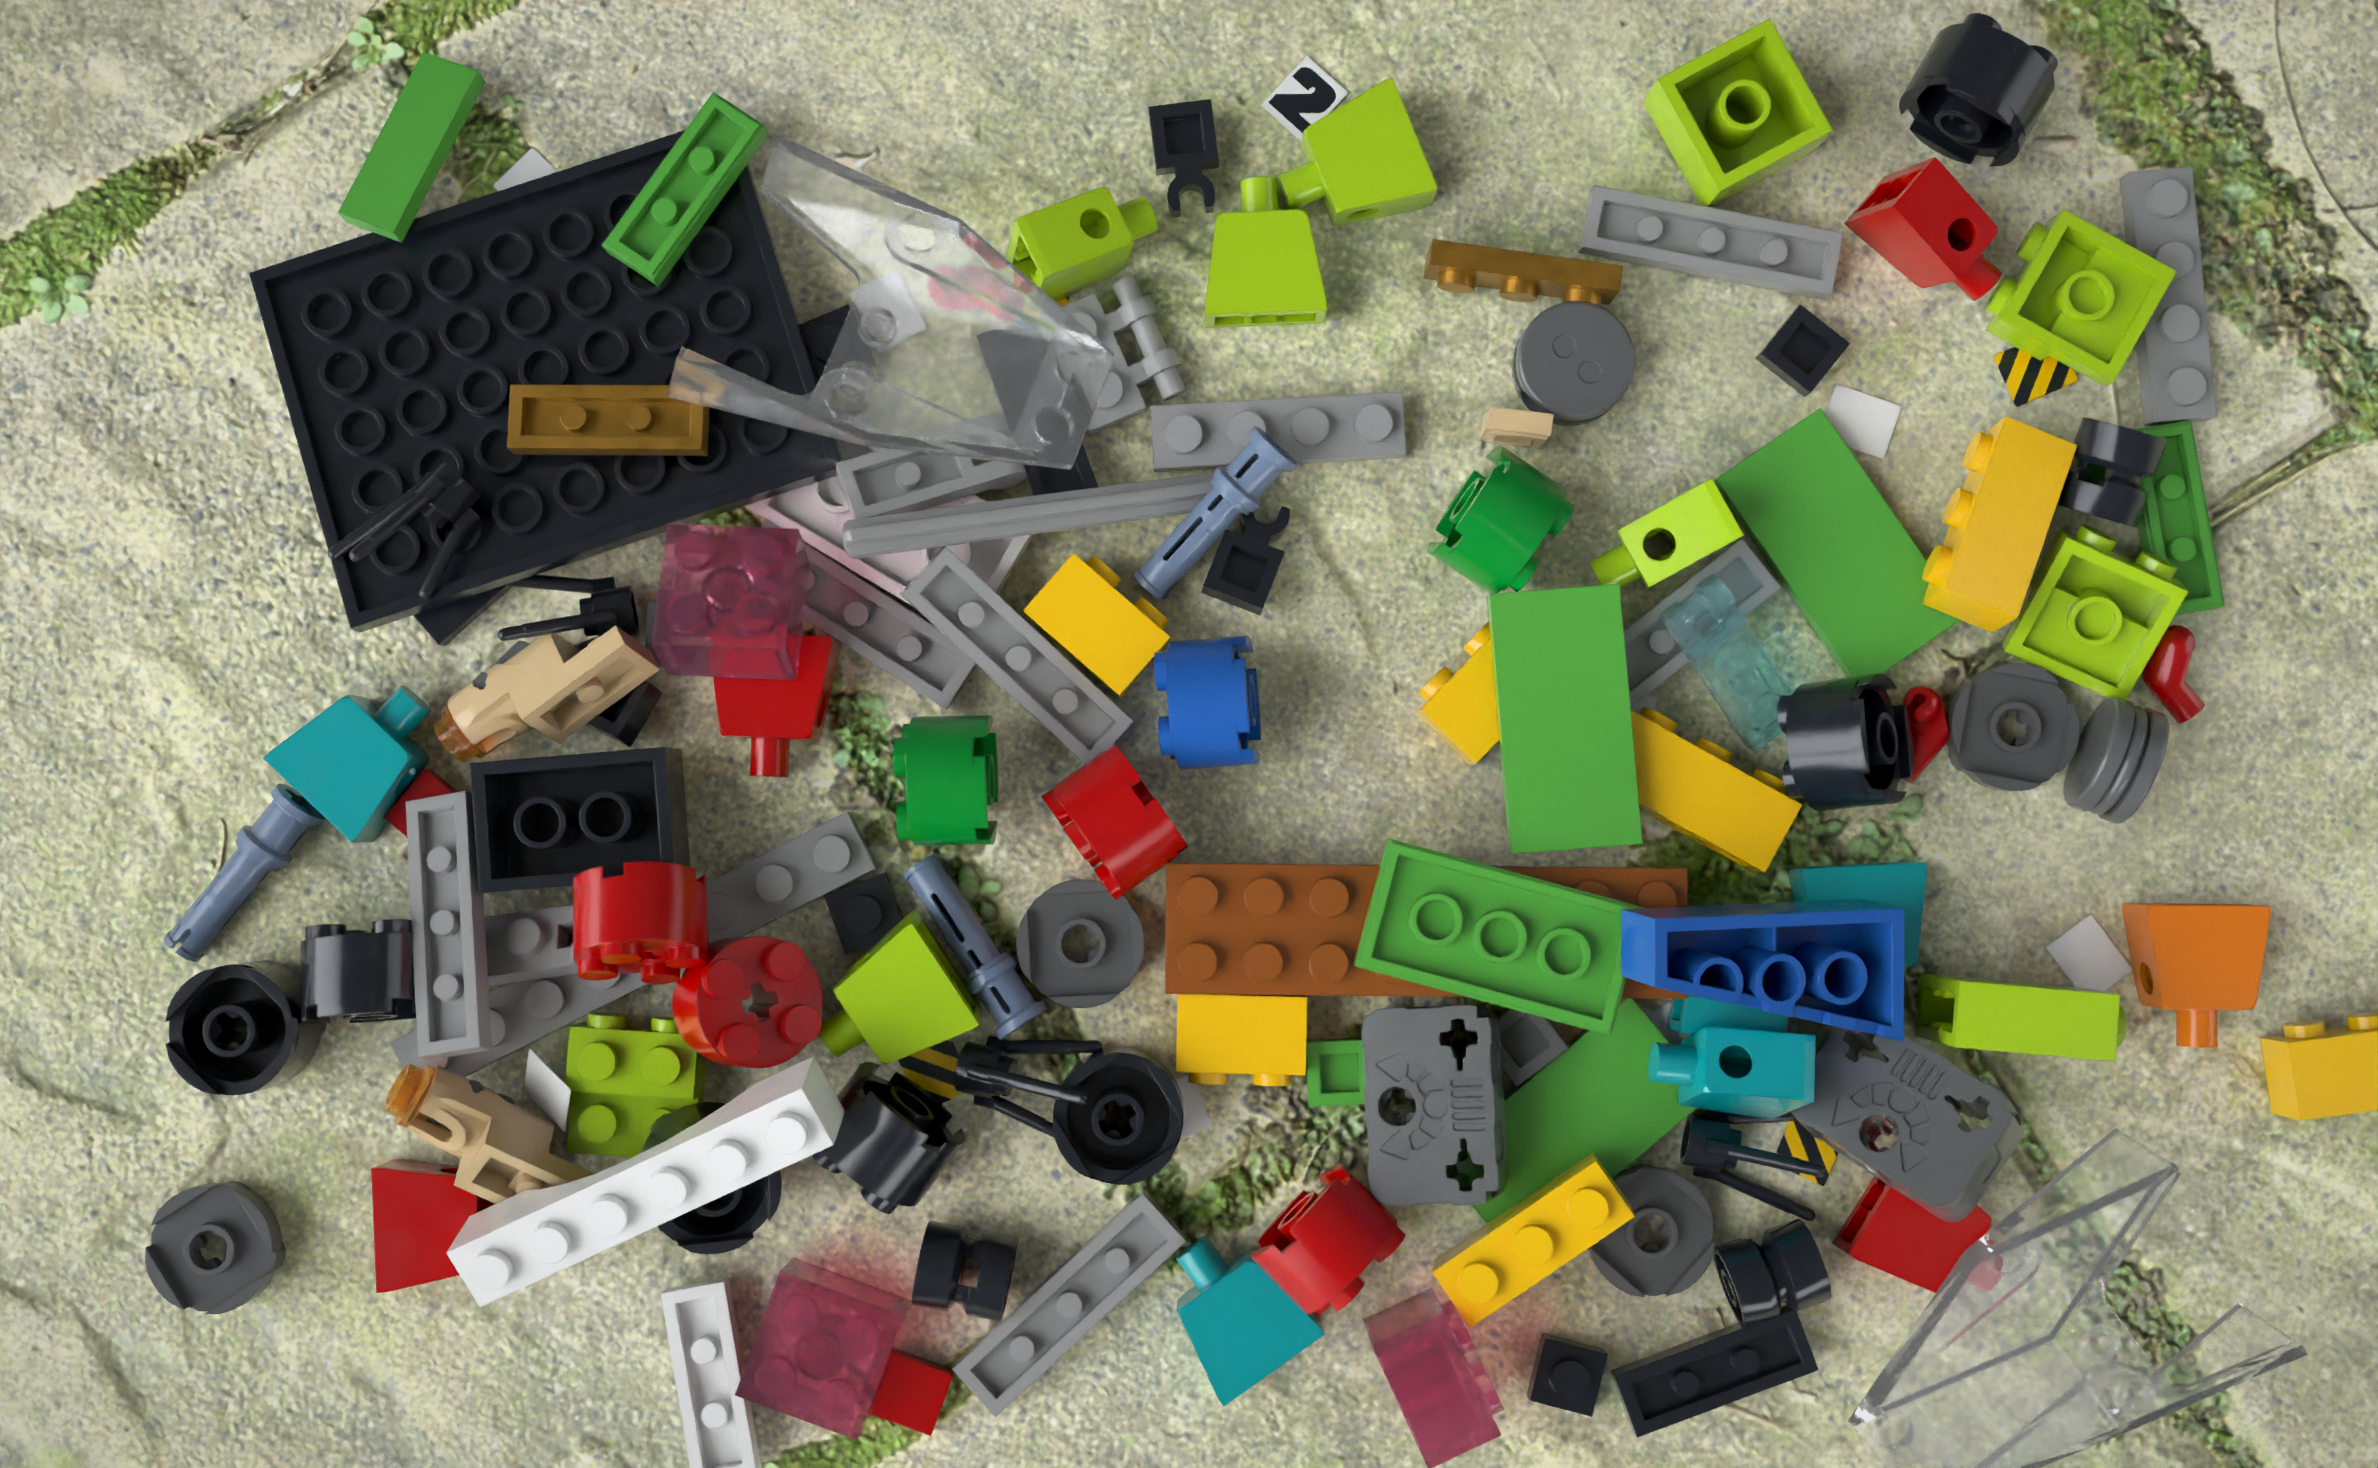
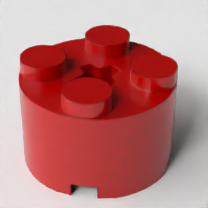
M1116 744L1106 751H1102L1041 796L1053 815L1064 827L1063 830L1092 868L1103 861L1101 865L1094 869V872L1115 901L1163 868L1166 863H1170L1179 856L1178 854L1188 848L1187 843L1156 798L1149 792L1138 773Z
M639 861L623 863L624 875L603 878V866L591 868L576 875L573 879V960L578 964L579 978L599 981L616 978L618 973H641V981L644 983L667 984L681 979V968H695L706 963V956L709 955L707 877L703 875L696 880L695 868L676 863Z
M768 936L724 938L709 943V955L706 956V963L703 966L685 969L681 979L677 981L673 992L672 1010L676 1027L684 1042L705 1058L725 1066L769 1068L792 1059L819 1035L822 1026V989L815 968L798 945ZM752 994L753 1004L748 1007V1012H744L742 1001L751 997Z
M1342 1163L1332 1166L1318 1177L1326 1186L1320 1193L1316 1194L1313 1191L1307 1194L1303 1190L1293 1199L1257 1241L1262 1248L1251 1251L1250 1254L1252 1260L1306 1314L1314 1313L1318 1316L1330 1306L1336 1311L1344 1308L1355 1298L1365 1284L1359 1277L1360 1273L1373 1259L1380 1263L1388 1258L1400 1246L1406 1236L1397 1226L1398 1220L1380 1202L1375 1200L1366 1187Z

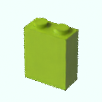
M1921 973L1916 1037L1955 1048L2116 1062L2117 1046L2123 1043L2126 1034V1016L2124 1010L2119 1007V994L2073 986Z

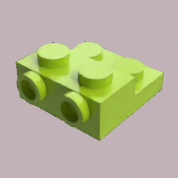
M2062 209L2046 225L2036 221L2023 238L2015 255L2025 260L2014 280L2004 276L1989 297L1984 309L1994 314L1986 331L2040 361L2050 356L2106 387L2117 378L2177 271Z
M2081 524L2075 534L2060 528L2030 582L2032 591L2002 643L2003 650L2107 698L2118 696L2127 699L2189 591L2180 580L2173 577L2178 568L2154 554L2141 551L2135 561L2113 551L2118 541L2100 530Z
M591 1012L587 1015V1023L582 1022L569 1026L565 1084L571 1089L566 1153L634 1157L642 1152L656 1119L687 1105L703 1102L707 1058L699 1052H695L684 1042L676 1027L674 1017H652L651 1027L626 1025V1014Z

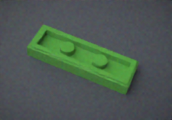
M426 52L422 53L338 211L346 223L402 243L486 83L478 70Z
M713 92L602 244L603 248L610 255L659 287L769 135L765 125Z
M2188 420L2133 429L2167 440L2156 474L2143 478L2141 483L2148 493L2137 524L2141 550L2154 554L2178 568L2173 577L2180 580L2189 592L2175 615L2225 607L2192 421Z

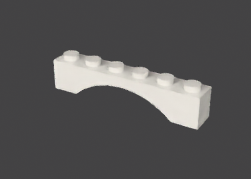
M813 1056L755 1083L729 1103L696 1124L624 1162L566 1184L544 1189L525 1190L469 1216L446 1254L478 1305L483 1307L833 1146L845 1110Z

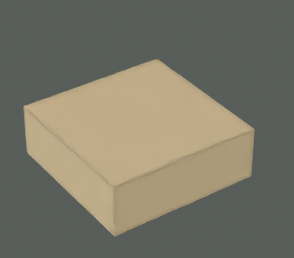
M1490 406L1482 417L1480 439H1483V442L1539 449L1551 437L1554 414Z

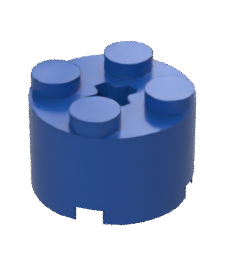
M1248 635L1172 641L1169 643L1168 651L1155 652L1154 675L1158 691H1166L1169 716L1159 717L1158 720L1160 750L1162 756L1170 755L1171 760H1176L1180 770L1259 764L1260 753L1254 749H1248L1249 741L1261 740L1256 668L1246 669L1245 658L1241 656V653L1253 652L1251 639Z

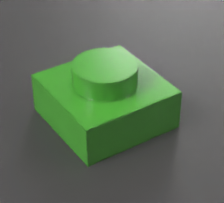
M1362 1038L1306 1040V1078L1309 1107L1365 1104V1065Z

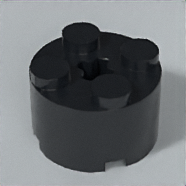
M1971 13L1966 16L1963 23L1948 26L1937 34L1899 101V110L1901 116L1907 109L1914 118L1909 128L1911 132L1922 143L1941 155L1966 164H1971L1976 155L1994 157L1989 167L2003 166L2017 157L2048 102L2055 86L2053 73L2058 66V61L2049 50L2036 45H2028L2019 38L2002 31L2001 25L1994 18L1986 14Z
M1877 673L1804 683L1798 686L1792 695L1780 697L1777 704V719L1781 730L1786 734L1788 760L1783 766L1782 779L1786 793L1790 798H1803L1808 806L1816 811L1895 804L1904 799L1907 792L1896 790L1900 778L1912 777L1914 763L1913 737L1905 705L1893 706L1886 690L1897 689L1894 682L1887 675Z
M388 919L371 922V933L363 930H347V926L343 924H322L305 927V940L300 943L302 1022L330 1024V1016L342 1015L343 1019L350 1020V1023L416 1019L413 964L414 933H412L411 920Z
M269 961L245 962L204 970L194 975L180 987L168 1006L165 1022L169 1021L170 1042L165 1044L172 1066L194 1088L216 1095H244L283 1084L303 1071L314 1057L321 1036L326 1031L327 1024L302 1022L301 976L290 968ZM245 1030L248 1034L247 1039L242 1034Z
M1110 1047L1086 1056L1072 1068L1063 1081L1062 1086L1085 1092L1088 1095V1101L1084 1105L1055 1099L1053 1108L1054 1138L1062 1156L1069 1165L1079 1174L1090 1179L1116 1185L1138 1183L1160 1171L1171 1159L1180 1141L1183 1128V1098L1179 1085L1170 1070L1157 1058L1136 1047ZM1115 1100L1120 1107L1130 1104L1134 1108L1129 1120L1131 1127L1124 1129L1119 1122H1114L1110 1125L1105 1123L1103 1119L1107 1116L1109 1110L1108 1102Z
M864 1062L859 1065L837 1095L845 1110V1114L834 1145L811 1156L826 1170L836 1174L845 1173L863 1187L861 1195L871 1206L883 1213L892 1214L898 1205L912 1207L921 1201L965 1142V1134L961 1128L952 1135L946 1127L953 1117L952 1114L918 1084L898 1072H895L890 1081L874 1075L881 1065Z
M719 1102L695 1103L682 1107L672 1113L662 1115L652 1125L650 1135L643 1146L642 1152L696 1124L725 1104ZM780 1170L657 1227L661 1232L663 1231L668 1237L676 1241L678 1246L693 1253L720 1254L740 1248L753 1239V1233L767 1218L770 1221L776 1212L782 1192Z

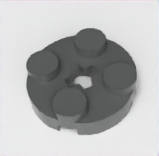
M2020 663L2003 664L1966 677L1961 683L1960 688L1954 693L1946 711L1949 730L1947 745L1950 762L1957 770L1967 774L1974 782L1997 791H2025L2043 785L2041 783L2048 781L2055 773L2061 772L2071 762L2076 752L2080 737V720L2074 702H2068L2064 691L2056 685L2061 684L2047 671L2032 665ZM2008 710L2016 711L2017 722L2026 725L2025 736L2014 737L2011 745L2006 744L2003 741V734L1997 731L1998 719H2005Z
M1088 879L1069 880L1052 886L1033 901L1019 924L1016 943L1017 956L1022 972L1034 984L1037 990L1046 995L1050 1000L1071 1008L1095 1007L1109 1002L1130 985L1144 957V928L1140 916L1125 895L1115 901L1102 882ZM1075 925H1086L1089 935L1099 937L1100 947L1089 951L1088 961H1076L1074 951L1064 950L1063 938L1074 935Z
M1638 1164L1620 1172L1613 1180L1631 1204L1635 1217L1588 1248L1591 1260L1599 1272L1611 1284L1627 1294L1645 1297L1644 1295L1658 1296L1666 1294L1669 1296L1683 1292L1702 1277L1714 1256L1715 1240L1713 1239L1714 1226L1712 1222L1714 1217L1709 1202L1693 1183L1670 1169ZM1656 1215L1661 1216L1664 1221L1660 1225L1659 1230L1665 1236L1663 1242L1658 1246L1650 1241H1647L1641 1247L1636 1245L1634 1240L1639 1233L1635 1227L1637 1221L1642 1217L1651 1220Z
M238 1181L206 1183L173 1196L156 1213L151 1226L155 1225L151 1234V1245L145 1247V1265L149 1278L162 1297L169 1303L182 1309L190 1307L197 1311H208L205 1314L226 1313L252 1301L271 1283L275 1271L282 1266L286 1258V1248L281 1240L282 1234L274 1212L259 1195L252 1192L247 1185ZM207 1231H211L216 1237L222 1236L225 1239L227 1248L225 1249L226 1259L223 1263L217 1257L205 1260L200 1250L208 1244L207 1238L204 1235Z

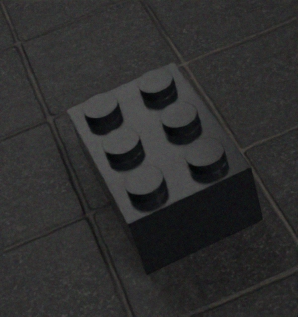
M656 747L470 763L479 893L573 886V879L576 875L585 870L603 866V878L624 875L623 863L668 862L690 867L682 749Z

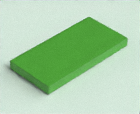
M1821 408L1713 480L1733 514L1847 678L1884 673L1960 621L1955 617L1922 604L1929 582L1922 580L1923 570L1927 562Z
M1620 584L1489 594L1487 596L1509 854L1643 844Z
M1387 838L1353 965L1611 1036L1627 978L1621 976V909L1644 907Z
M1621 998L1611 1036L1584 1029L1568 1043L1571 1046L1570 1049L1504 1096L1508 1165L1507 1186L1496 1198L1483 1204L1472 1205L1486 1223L1492 1221L1592 1152L1596 1154L1613 1179L1697 1109L1679 1105L1677 1099L1678 1084L1650 1081L1648 1076V1059L1652 1044L1654 1042L1670 1043L1632 998ZM1468 1152V1158L1458 1162L1456 1166L1458 1174L1468 1175L1470 1186H1472L1474 1179L1483 1176L1485 1172L1483 1164L1478 1165L1472 1162L1470 1152Z

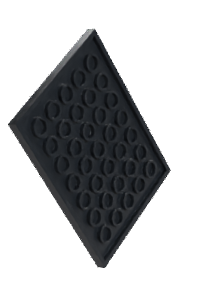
M684 131L415 218L402 243L372 232L249 273L328 550L412 488L441 460L481 495L470 507L481 518L465 534L445 573L436 585L432 595L427 599L421 598L418 591L454 525L450 520L439 529L424 514L419 512L358 562L352 561L349 557L350 551L339 559H331L351 629L363 632L837 476L836 463L842 462L843 459L749 163L659 287L610 255L603 248L602 244ZM510 385L705 386L710 392L707 456L515 455L507 448Z

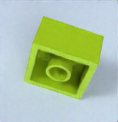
M1770 18L1658 78L1643 101L1697 201L1701 206L1706 207L1715 206L1813 153L1833 131Z

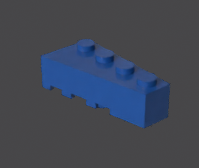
M1866 899L1621 909V976L1655 988L1734 1005L1737 1004L1769 1013L1815 1021L1829 1026L1852 1031L1856 1030L1904 1042V908Z

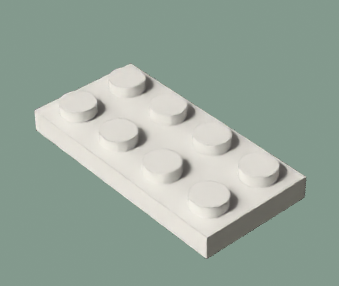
M826 407L843 461L891 447L888 443ZM837 476L755 502L750 508L757 515L770 520L794 537L909 605L911 604L900 593L942 549V547L855 559L848 557L843 544L842 529L843 523L853 518ZM973 494L928 509L986 501ZM1034 534L946 547L996 594H999Z

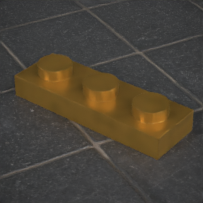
M1432 239L1426 254L1423 279L1436 280L1439 289L1453 293H1472L1475 291V286L1500 289V297L1517 302L1537 301L1538 295L1563 298L1562 303L1580 301L1601 306V304L1609 305L1619 293L1623 266Z
M510 385L507 448L515 455L707 456L710 392L702 385Z

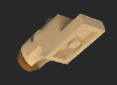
M616 625L602 636L592 640L581 651L557 633L542 635L531 644L525 641H518L489 670L481 672L470 684L448 699V704L441 710L442 717L433 723L434 731L445 749L457 760L464 763L473 757L484 758L500 745L508 743L527 732L530 727L535 728L559 744L658 672L660 668L649 649Z
M407 1063L394 1081L385 1100L383 1111L396 1116L395 1124L412 1130L422 1141L461 1158L454 1186L495 1204L525 1190L544 1189L566 1184L594 1174L549 1153L554 1131L553 1122L516 1106L512 1098L496 1093L482 1086L476 1080L469 1081V1079L439 1065L433 1067L425 1064L422 1068H419L411 1063Z

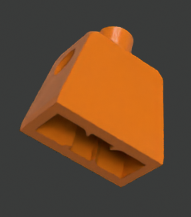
M2122 903V914L2137 996L2141 1005L2160 1009H2176L2177 1046L2218 1047L2217 1010H2252L2257 1003L2271 916L2270 906L2253 904Z

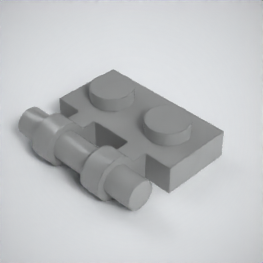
M1135 275L1124 277L1112 285L1121 304V307L1105 315L1096 293L1093 292L1037 317L1089 436L1145 412L1146 405L1138 389L1142 385L1155 380L1164 401L1177 397L1186 391V387L1178 372V368L1182 365L1175 347H1167L1155 320V317L1159 314L1151 295L1144 296ZM1132 329L1145 358L1128 366L1115 336Z

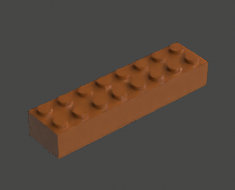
M1166 863L1165 994L1466 997L1353 965L1380 864ZM1489 865L1644 908L1688 906V868ZM1626 978L1621 998L1687 999V994L1655 988Z

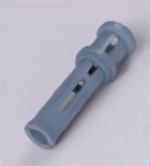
M1254 426L1248 433L1251 441L1226 468L1218 467L1212 473L1213 478L1210 482L1213 488L1187 517L1176 526L1169 537L1142 567L1134 572V576L1139 583L1158 599L1164 601L1168 597V593L1197 561L1207 553L1209 548L1241 513L1249 515L1250 512L1255 513L1261 506L1259 498L1283 471L1292 472L1297 467V462L1259 427Z
M281 783L276 785L271 791L274 800L252 826L245 825L237 833L236 845L238 849L175 927L164 936V941L169 948H174L178 942L182 944L175 952L176 954L192 962L200 961L206 949L270 871L277 872L287 867L292 860L290 851L311 826L318 827L326 819L295 788Z
M934 853L912 866L902 876L905 881L909 882L935 922L936 927L967 971L968 976L964 979L967 983L965 988L970 995L978 994L997 1023L998 1027L995 1034L999 1040H1002L1035 1019L1048 1008L1044 1001H1035L1015 970L1018 965L1013 955L1010 956L1007 951L1002 954L999 952L975 915L972 907L965 900L941 863V858L937 853Z

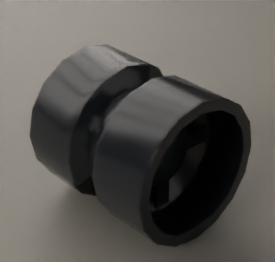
M2083 417L2073 443L2077 445L2074 456L2078 459L2076 467L2069 468L2057 505L2137 527L2148 496L2147 491L2141 485L2142 480L2156 474L2167 440L2130 428ZM2107 469L2112 470V476L2106 480L2105 474Z
M1800 1219L1766 1229L1762 1245L1760 1246L1751 1238L1744 1240L1739 1238L1714 1248L1713 1259L1722 1289L1736 1320L1743 1329L1770 1321L1773 1317L1778 1316L1782 1302L1786 1303L1793 1310L1799 1311L1829 1301L1832 1298L1828 1274L1819 1249L1809 1229Z
M929 1221L917 1263L912 1292V1305L948 1311L955 1303L963 1305L964 1311L968 1316L1002 1322L1015 1264L1018 1237L983 1231L976 1239L968 1237L965 1227ZM967 1257L982 1260L976 1288L961 1285Z

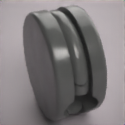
M1580 301L1554 305L1535 317L1520 337L1512 358L1513 383L1518 396L1530 411L1554 414L1553 424L1578 426L1590 423L1611 410L1628 390L1635 370V350L1632 339L1623 323L1614 314L1601 306Z
M2110 696L2095 709L2083 728L2076 752L2068 765L2063 788L2064 800L2067 805L2083 812L2090 811L2093 814H2098L2101 819L2116 824L2128 820L2145 800L2161 767L2169 737L2167 717L2150 708L2143 709L2140 706L2133 705L2131 701L2118 696Z

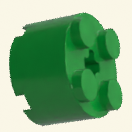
M1499 445L1486 456L1487 459L1495 463L1485 477L1474 470L1443 514L1435 529L1445 536L1443 542H1430L1427 549L1429 554L1489 594L1505 591L1508 587L1518 592L1525 586L1539 563V560L1532 555L1546 534L1553 538L1562 530L1575 507L1565 499L1566 489L1502 445Z
M991 715L912 717L910 724H903L902 737L895 738L893 745L895 777H905L906 780L905 801H898L896 809V829L899 840H912L915 846L994 844L997 833V821H988L987 806H993V803H998L999 774L996 733H988L994 722Z

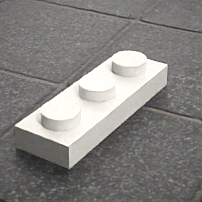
M729 1277L666 1288L660 1294L690 1468H761Z

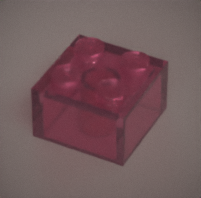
M691 524L667 525L652 637V646L667 675L797 680L810 564L799 529Z
M793 1257L779 1272L735 1396L858 1440L870 1419L874 1403L912 1300Z
M1431 1287L1363 1319L1371 1346L1428 1468H1433L1502 1436L1493 1415L1503 1411L1504 1408L1480 1359L1478 1358L1468 1363L1465 1354L1475 1350L1476 1347L1460 1313L1451 1300L1440 1304Z

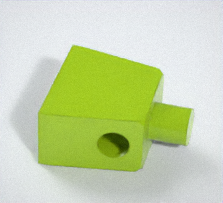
M1393 77L1380 82L1308 126L1303 131L1301 143L1307 163L1276 175L1281 195L1288 210L1297 209L1322 199L1333 226H1344L1429 207L1433 204L1438 190Z
M1257 176L1243 179L1240 182L1242 212H1223L1216 216L1205 300V328L1324 323L1327 312V300L1307 211L1301 209L1279 210L1277 178Z
M1099 187L1015 219L1006 260L1032 313H1035L1124 269L1134 246L1133 241L1158 231L1157 219L1151 204L1145 196H1139L1117 206L1110 191L1106 187Z
M1710 478L1619 529L1616 532V536L1621 545L1595 558L1589 564L1600 585L1619 583L1620 588L1640 578L1647 589L1744 536L1715 482ZM1661 533L1669 539L1671 552L1654 560L1645 552L1644 541Z
M916 909L901 920L838 978L834 992L844 1009L821 1022L822 1026L819 1033L828 1049L836 1057H840L866 1040L878 1060L882 1064H890L979 1026L982 1007L975 996L969 994L965 988L967 984Z

